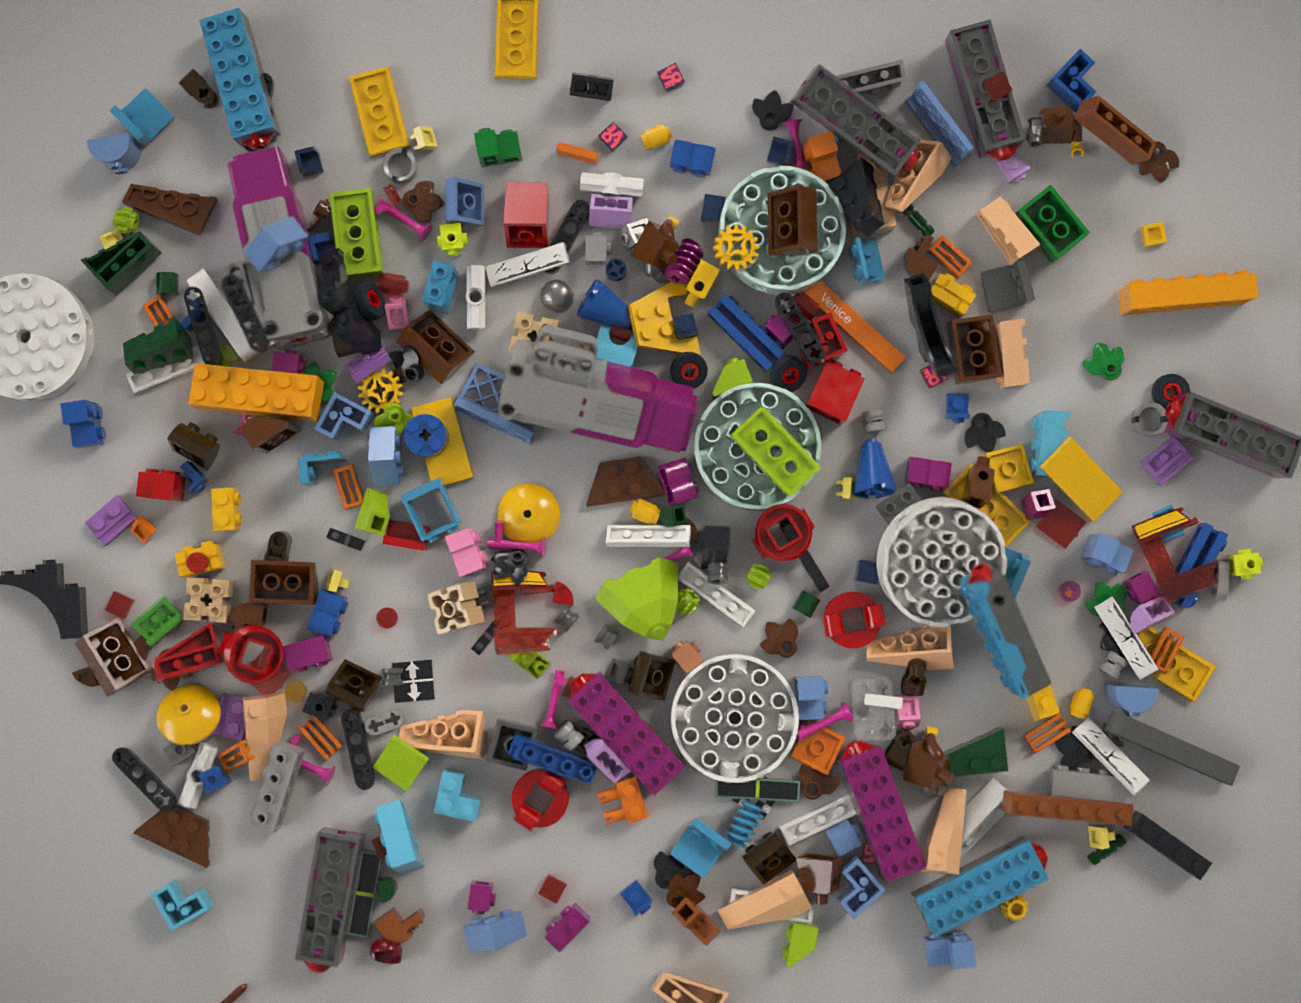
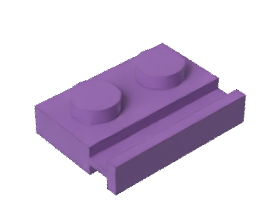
M381 343V349L366 355L361 354L347 363L346 366L353 380L358 383L390 362L391 358Z
M1171 436L1141 461L1140 464L1157 481V484L1162 486L1193 458L1192 456L1190 457L1181 443Z
M116 495L88 519L85 524L102 541V544L107 546L133 524L138 517L134 515L121 497Z
M223 692L220 698V721L212 734L242 741L245 736L242 696Z

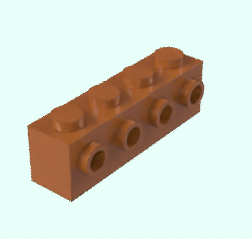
M1099 95L1081 101L1074 118L1130 164L1134 165L1150 160L1157 142Z

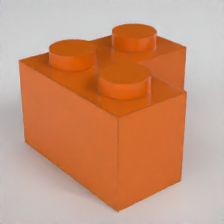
M832 130L807 138L804 150L802 151L805 163L809 162L811 168L808 172L818 176L827 184L831 183L842 173L836 157L838 148Z

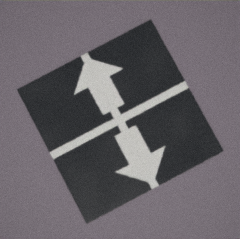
M432 660L392 663V668H403V673L401 674L403 685L394 686L395 703L435 699Z

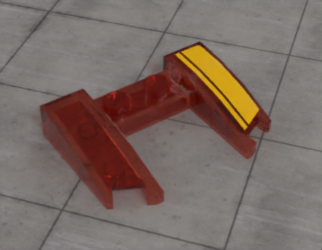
M1182 507L1131 526L1167 604L1218 584V580L1214 579V567L1219 568L1218 560L1178 574L1161 539L1199 523L1197 518L1194 517L1191 520L1184 515Z
M494 571L491 572L496 655L550 651L551 647L547 645L550 635L557 636V628H516L515 596L555 592L553 584L548 585L545 581V572L528 571L527 577L518 586L514 584L511 576L494 579Z

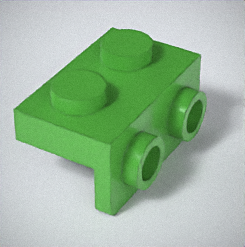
M162 596L131 623L146 639L147 644L152 646L154 643L158 644L161 642L168 631L175 630L181 624L182 614L165 596Z

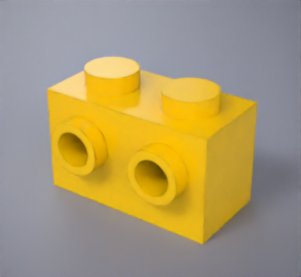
M236 488L211 489L213 531H239L242 525V516L239 513V505L241 504L240 492Z

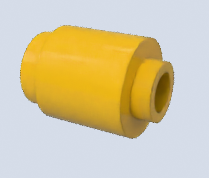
M662 123L645 130L640 137L646 150H654L669 144L672 134L669 127H664Z
M640 498L638 502L634 500L629 512L633 513L632 518L648 525H656L661 509H658L657 505Z
M1083 687L1080 688V691L1075 689L1069 707L1071 709L1069 714L1086 720L1087 715H1090L1096 696L1092 695L1093 691Z

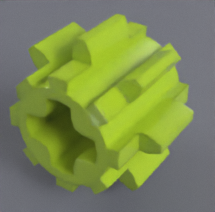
M123 207L122 210L117 209L113 217V226L120 233L130 234V231L135 232L138 229L140 216L133 211V208Z
M760 563L759 565L753 564L745 581L749 582V586L756 590L758 588L764 590L772 573L768 571V567Z
M689 588L682 589L678 592L676 611L680 615H691L700 606L698 604L700 602L699 596Z

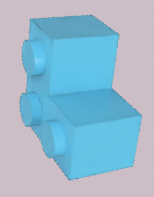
M451 769L443 771L434 813L476 822L482 798L462 794L466 776L465 772Z
M176 879L150 894L171 931H174L215 905L205 887L186 897Z

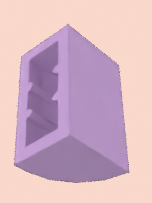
M591 194L589 227L622 229L625 225L630 224L633 197Z
M1164 595L1138 606L1133 611L1130 620L1134 635L1158 625L1175 614Z
M594 739L584 744L589 759L614 784L631 771L602 740Z

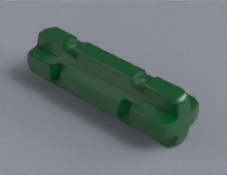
M912 204L902 212L905 216L908 215V219L918 230L922 231L921 233L924 237L926 234L931 236L935 232L931 225L928 226L925 218L917 210H914Z
M1117 834L1115 840L1109 841V848H1097L1096 852L1093 851L1087 858L1095 866L1101 862V859H1106L1117 851L1118 847H1123L1126 844V840L1121 834Z

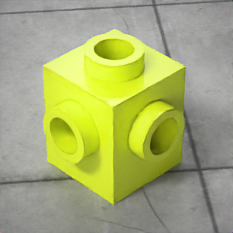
M461 223L440 225L441 235L437 236L438 247L442 248L444 254L448 253V256L460 255V252H464L465 245H468L467 233H463Z
M1251 549L1238 550V554L1227 555L1229 576L1253 579L1254 574H1261L1263 561L1259 553H1251Z

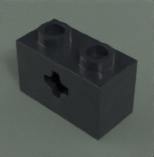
M572 72L569 95L611 101L614 78Z

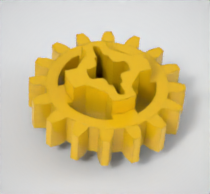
M735 224L733 230L727 226L726 233L720 231L719 236L721 238H715L714 242L718 244L713 247V251L718 252L715 254V259L721 258L719 265L727 264L728 271L731 266L734 267L735 272H738L739 267L746 270L747 263L752 266L754 263L752 258L757 259L758 254L754 252L760 248L759 245H755L758 238H752L753 231L751 230L747 233L745 231L746 226H743L741 230L738 229L737 224ZM723 243L727 247V251L725 254L723 253L722 249ZM747 243H749V245H750V254L748 253V250L746 249V244H747ZM741 244L740 250L737 249L731 253L733 246L737 247Z
M382 368L381 373L376 370L373 375H368L366 380H361L364 385L358 386V389L362 391L358 397L365 399L361 404L363 406L369 404L368 410L372 411L375 408L377 414H380L381 409L384 411L390 403L401 404L398 397L404 396V393L400 392L399 389H402L404 386L403 384H397L400 378L398 376L393 378L394 372L392 371L386 374L385 368ZM382 378L389 379L393 384H385ZM373 381L374 384L372 385L371 389H368L370 383ZM380 386L383 389H386V391H383L382 397L381 395L376 393L377 391H379ZM394 393L393 398L390 401H388L390 395ZM370 398H377L380 405L372 403Z

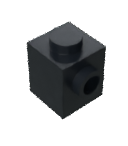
M311 691L302 712L327 721L336 714L338 706L335 704L337 700L317 691Z

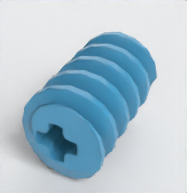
M741 801L745 809H737L741 816H733L737 824L730 823L729 826L733 831H726L725 833L732 843L747 849L748 847L744 842H751L748 834L755 835L756 832L752 827H759L756 819L762 820L763 816L760 812L767 811L749 801Z

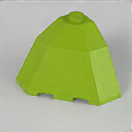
M658 557L651 560V564L640 568L638 566L624 572V576L615 580L611 578L604 581L595 598L625 627L644 637L663 641L672 626L678 602V564L676 561Z

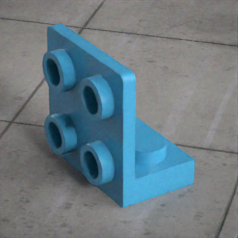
M146 88L122 110L116 105L109 110L144 146L150 143L174 119V116Z
M860 237L855 238L851 248H849L851 261L854 260L856 266L853 269L855 280H859L860 286L885 280L876 239L861 242Z
M326 451L324 456L316 453L303 454L304 458H298L300 484L306 486L316 485V480H319L318 468L314 467V464L347 461V456L337 451Z
M1004 547L1005 556L1007 557L1006 575L1004 576L1016 599L1031 560L1029 555Z
M695 818L678 840L670 855L700 877L705 878L721 853L729 848L731 842L701 820Z

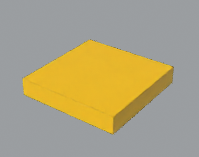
M1023 444L982 455L990 458L989 468L995 470L992 486L994 495L1035 484Z

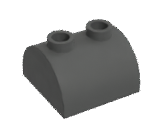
M497 718L485 760L526 771L528 763L514 759L508 752L516 733L535 740L538 730L518 722Z

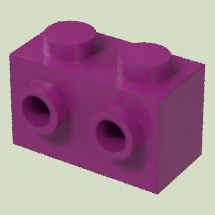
M576 903L571 907L569 905L566 906L560 913V919L557 922L553 920L545 929L547 932L544 938L559 953L590 922V916Z

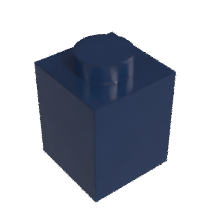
M693 313L672 319L677 340L698 336Z
M857 560L854 581L877 584V563Z

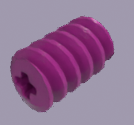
M690 238L682 240L678 251L675 253L678 257L676 264L673 266L668 265L664 273L665 278L672 283L688 284L690 282L689 278L693 276V271L697 269L696 265L700 263V258L704 256L699 244Z

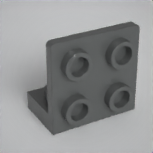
M1026 259L1019 260L1013 265L980 273L989 312L1030 304L1035 300Z
M908 483L876 505V509L889 526L899 513L912 504L922 501L912 485Z

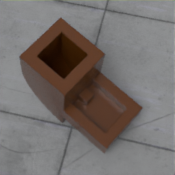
M926 234L923 239L919 238L914 246L916 251L911 248L906 251L904 268L910 277L924 273L927 279L930 280L938 264L924 255L934 237Z
M244 603L235 607L227 620L236 622L235 626H232L231 633L234 634L237 630L249 624L264 626L266 624L268 605Z

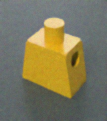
M701 260L686 287V290L690 293L684 303L695 309L700 298L704 300L707 298L721 270ZM698 282L704 283L702 291L696 289Z
M1051 685L1026 697L1034 722L1060 713Z

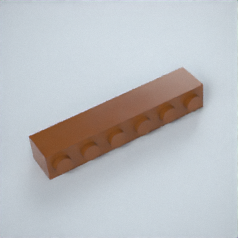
M1004 790L1002 812L1016 816L1132 826L1134 804Z

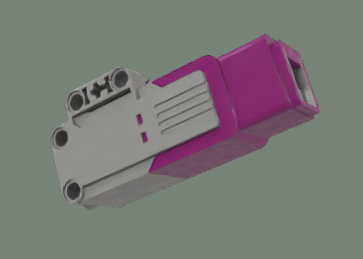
M276 146L236 155L233 157L232 162L227 163L235 197L232 207L243 254L263 226L292 216L309 236L303 206L296 197L289 164L280 147ZM308 238L303 243L304 247L296 253L290 252L282 257L279 261V266L273 271L266 270L259 273L245 254V260L231 263L226 267L225 275L241 270V273L237 276L243 282L270 341V348L287 349L325 340L331 335L328 313L318 305V286H321ZM230 280V285H228V287H230L235 294H238L239 292L235 288V284L237 282ZM244 298L238 299L235 303L236 308L240 310L244 309L247 305V301ZM252 317L247 318L244 322L245 327L251 329L250 326L256 325V320Z
M543 326L539 330L536 343L519 340L511 348L498 407V413L502 418L507 420L514 419L633 448L648 445L678 453L680 450L686 452L697 413L698 396L693 395V387L657 379L656 375L650 371L596 359L599 343L594 336L554 326ZM549 335L552 340H544L542 336ZM590 345L594 349L591 351L585 350L584 346Z

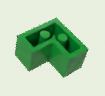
M482 128L477 133H474L477 155L481 166L488 167L521 161L522 154L517 131L508 129L496 135L494 129Z

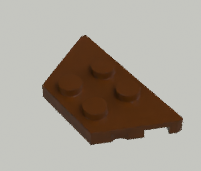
M641 456L600 462L586 505L590 507L663 496L665 491Z
M176 805L175 808L169 811L160 810L133 833L205 868H208L210 865L209 820L181 806Z

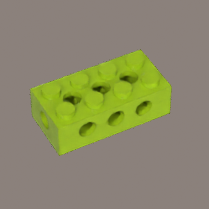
M365 188L329 193L336 249L339 248L344 252L345 267L349 280L385 275L378 216L374 211L376 201L373 190ZM359 210L356 217H350L353 211ZM356 231H362L358 238H353ZM359 251H364V256L356 259V254Z
M763 406L730 436L787 498H790L821 469L817 462ZM756 432H763L766 435V440L764 442L757 441L755 438ZM770 448H779L781 452L780 457L775 458L771 456ZM791 462L795 465L794 473H788L785 470V463Z

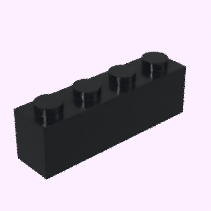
M1136 810L1132 816V826H1124L1126 830L1200 881L1212 865V862Z

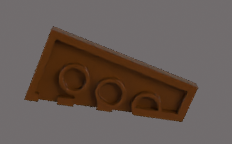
M130 184L122 203L201 236L218 199L214 196L205 197L194 193L185 194L175 190L166 191L156 187Z

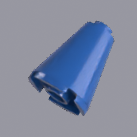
M595 280L585 294L586 297L581 302L576 315L580 318L614 328L632 329L628 305L605 284Z
M876 439L865 440V443L861 444L854 496L869 499L868 495H875V498L891 496L895 493L896 486L883 446Z

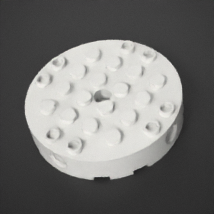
M21 273L0 278V395L15 400L33 402L47 400L64 393L67 388L82 377L87 369L86 366L90 356L93 354L94 329L86 307L71 290L47 277ZM30 334V340L26 342L25 339Z
M947 497L925 499L904 509L892 520L885 530L877 552L876 566L879 582L888 599L902 613L918 623L934 627H949V625L959 622L964 623L974 617L968 610L970 605L968 599H965L959 588L962 586L959 579L970 574L973 567L982 563L989 564L1003 575H1006L1007 557L1005 556V542L994 522L972 505ZM941 559H942V560L945 559V560H944V563H943L942 565H940V562H941L940 560H941Z
M730 653L714 656L701 662L684 677L677 688L672 702L671 725L679 750L693 767L710 778L724 782L739 783L755 780L770 773L783 761L795 742L799 725V714L793 691L785 678L776 669L756 657ZM733 712L740 714V720L737 723L729 721V715Z

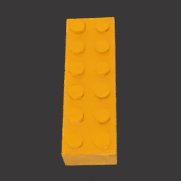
M1248 270L1236 271L1232 275H1227V272L1215 273L1211 277H1206V274L1194 275L1193 278L1185 279V276H1176L1168 281H1164V278L1151 279V282L1143 283L1142 279L1130 281V284H1125V287L1118 291L1120 314L1132 315L1244 305L1258 298L1256 273L1248 274Z
M195 363L188 404L194 409L201 411L318 423L324 382L315 375Z

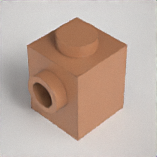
M681 640L672 647L674 651L671 655L687 674L703 662V659L698 654L701 650L694 642L689 643L686 641L683 643Z

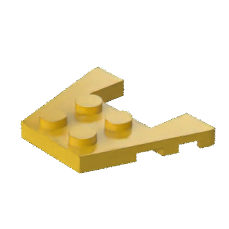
M670 282L628 306L637 347L669 351L675 354L695 352L701 355L697 337L680 340L676 338L668 299L687 295L685 284Z

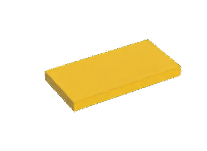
M497 0L495 78L536 80L539 0Z
M389 66L350 76L349 81L370 158L387 154L396 148H409L410 144Z
M452 397L411 408L413 418L421 414L433 415L445 424L449 432V442L443 452L436 457L425 458L430 480L433 481L441 477L444 485H449L474 478ZM426 431L422 438L428 441V437H431V434Z
M1070 436L1040 466L1093 522L1123 493L1114 481Z
M971 463L942 492L945 497L962 499L968 470L974 464ZM993 490L990 501L981 509L977 508L997 526L1005 542L1004 547H1007L1032 522L1027 520L1026 516L1003 493L994 495Z
M1152 627L1137 633L1149 655L1161 634ZM1166 636V638H1165V640H1164V642H1163V644H1162V646H1161V648H1160V650H1159V652H1158L1156 658L1154 659V663L1156 662V660H1157V658H1158V656H1159V654H1160V652H1161V650H1162V648H1163V646H1164V644H1165V642H1166V640H1167V638H1168L1167 636ZM1173 640L1160 664L1161 667H1163L1175 643ZM1180 645L1167 673L1164 674L1156 670L1149 674V676L1195 703L1216 666Z

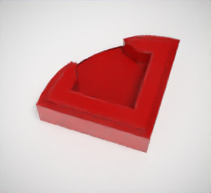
M556 581L552 602L573 606L574 600L570 589L563 583Z

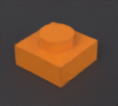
M141 515L135 519L130 531L145 545L153 537L156 528Z

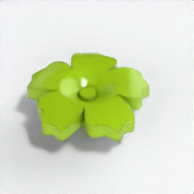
M219 344L222 355L219 365L232 366V362H237L239 358L237 353L234 352L235 349L231 344H225L224 347ZM218 354L212 357L213 362H216L215 358L218 357Z

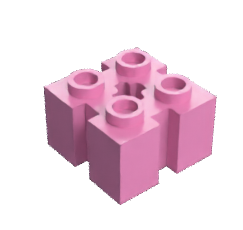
M467 528L445 537L460 577H465L487 568L486 563H489L486 552L480 551L479 544L482 542L478 531Z

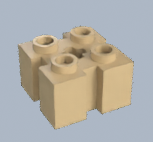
M517 312L514 329L518 332L517 337H511L509 355L511 348L514 347L517 341H531L530 335L536 334L538 336L539 330L546 325L559 328V321L542 317L541 322L535 321L534 315ZM549 335L542 336L547 341L552 339Z
M187 577L186 594L191 595L189 603H185L183 620L205 621L207 616H209V622H231L227 620L233 610V605H228V597H234L235 580L212 579V584H210L209 578ZM208 595L209 598L213 599L212 603H209V605L208 602H206V598L208 597Z
M475 581L460 583L427 594L431 610H436L437 617L433 618L437 635L485 622L482 608L477 606L475 598H479Z

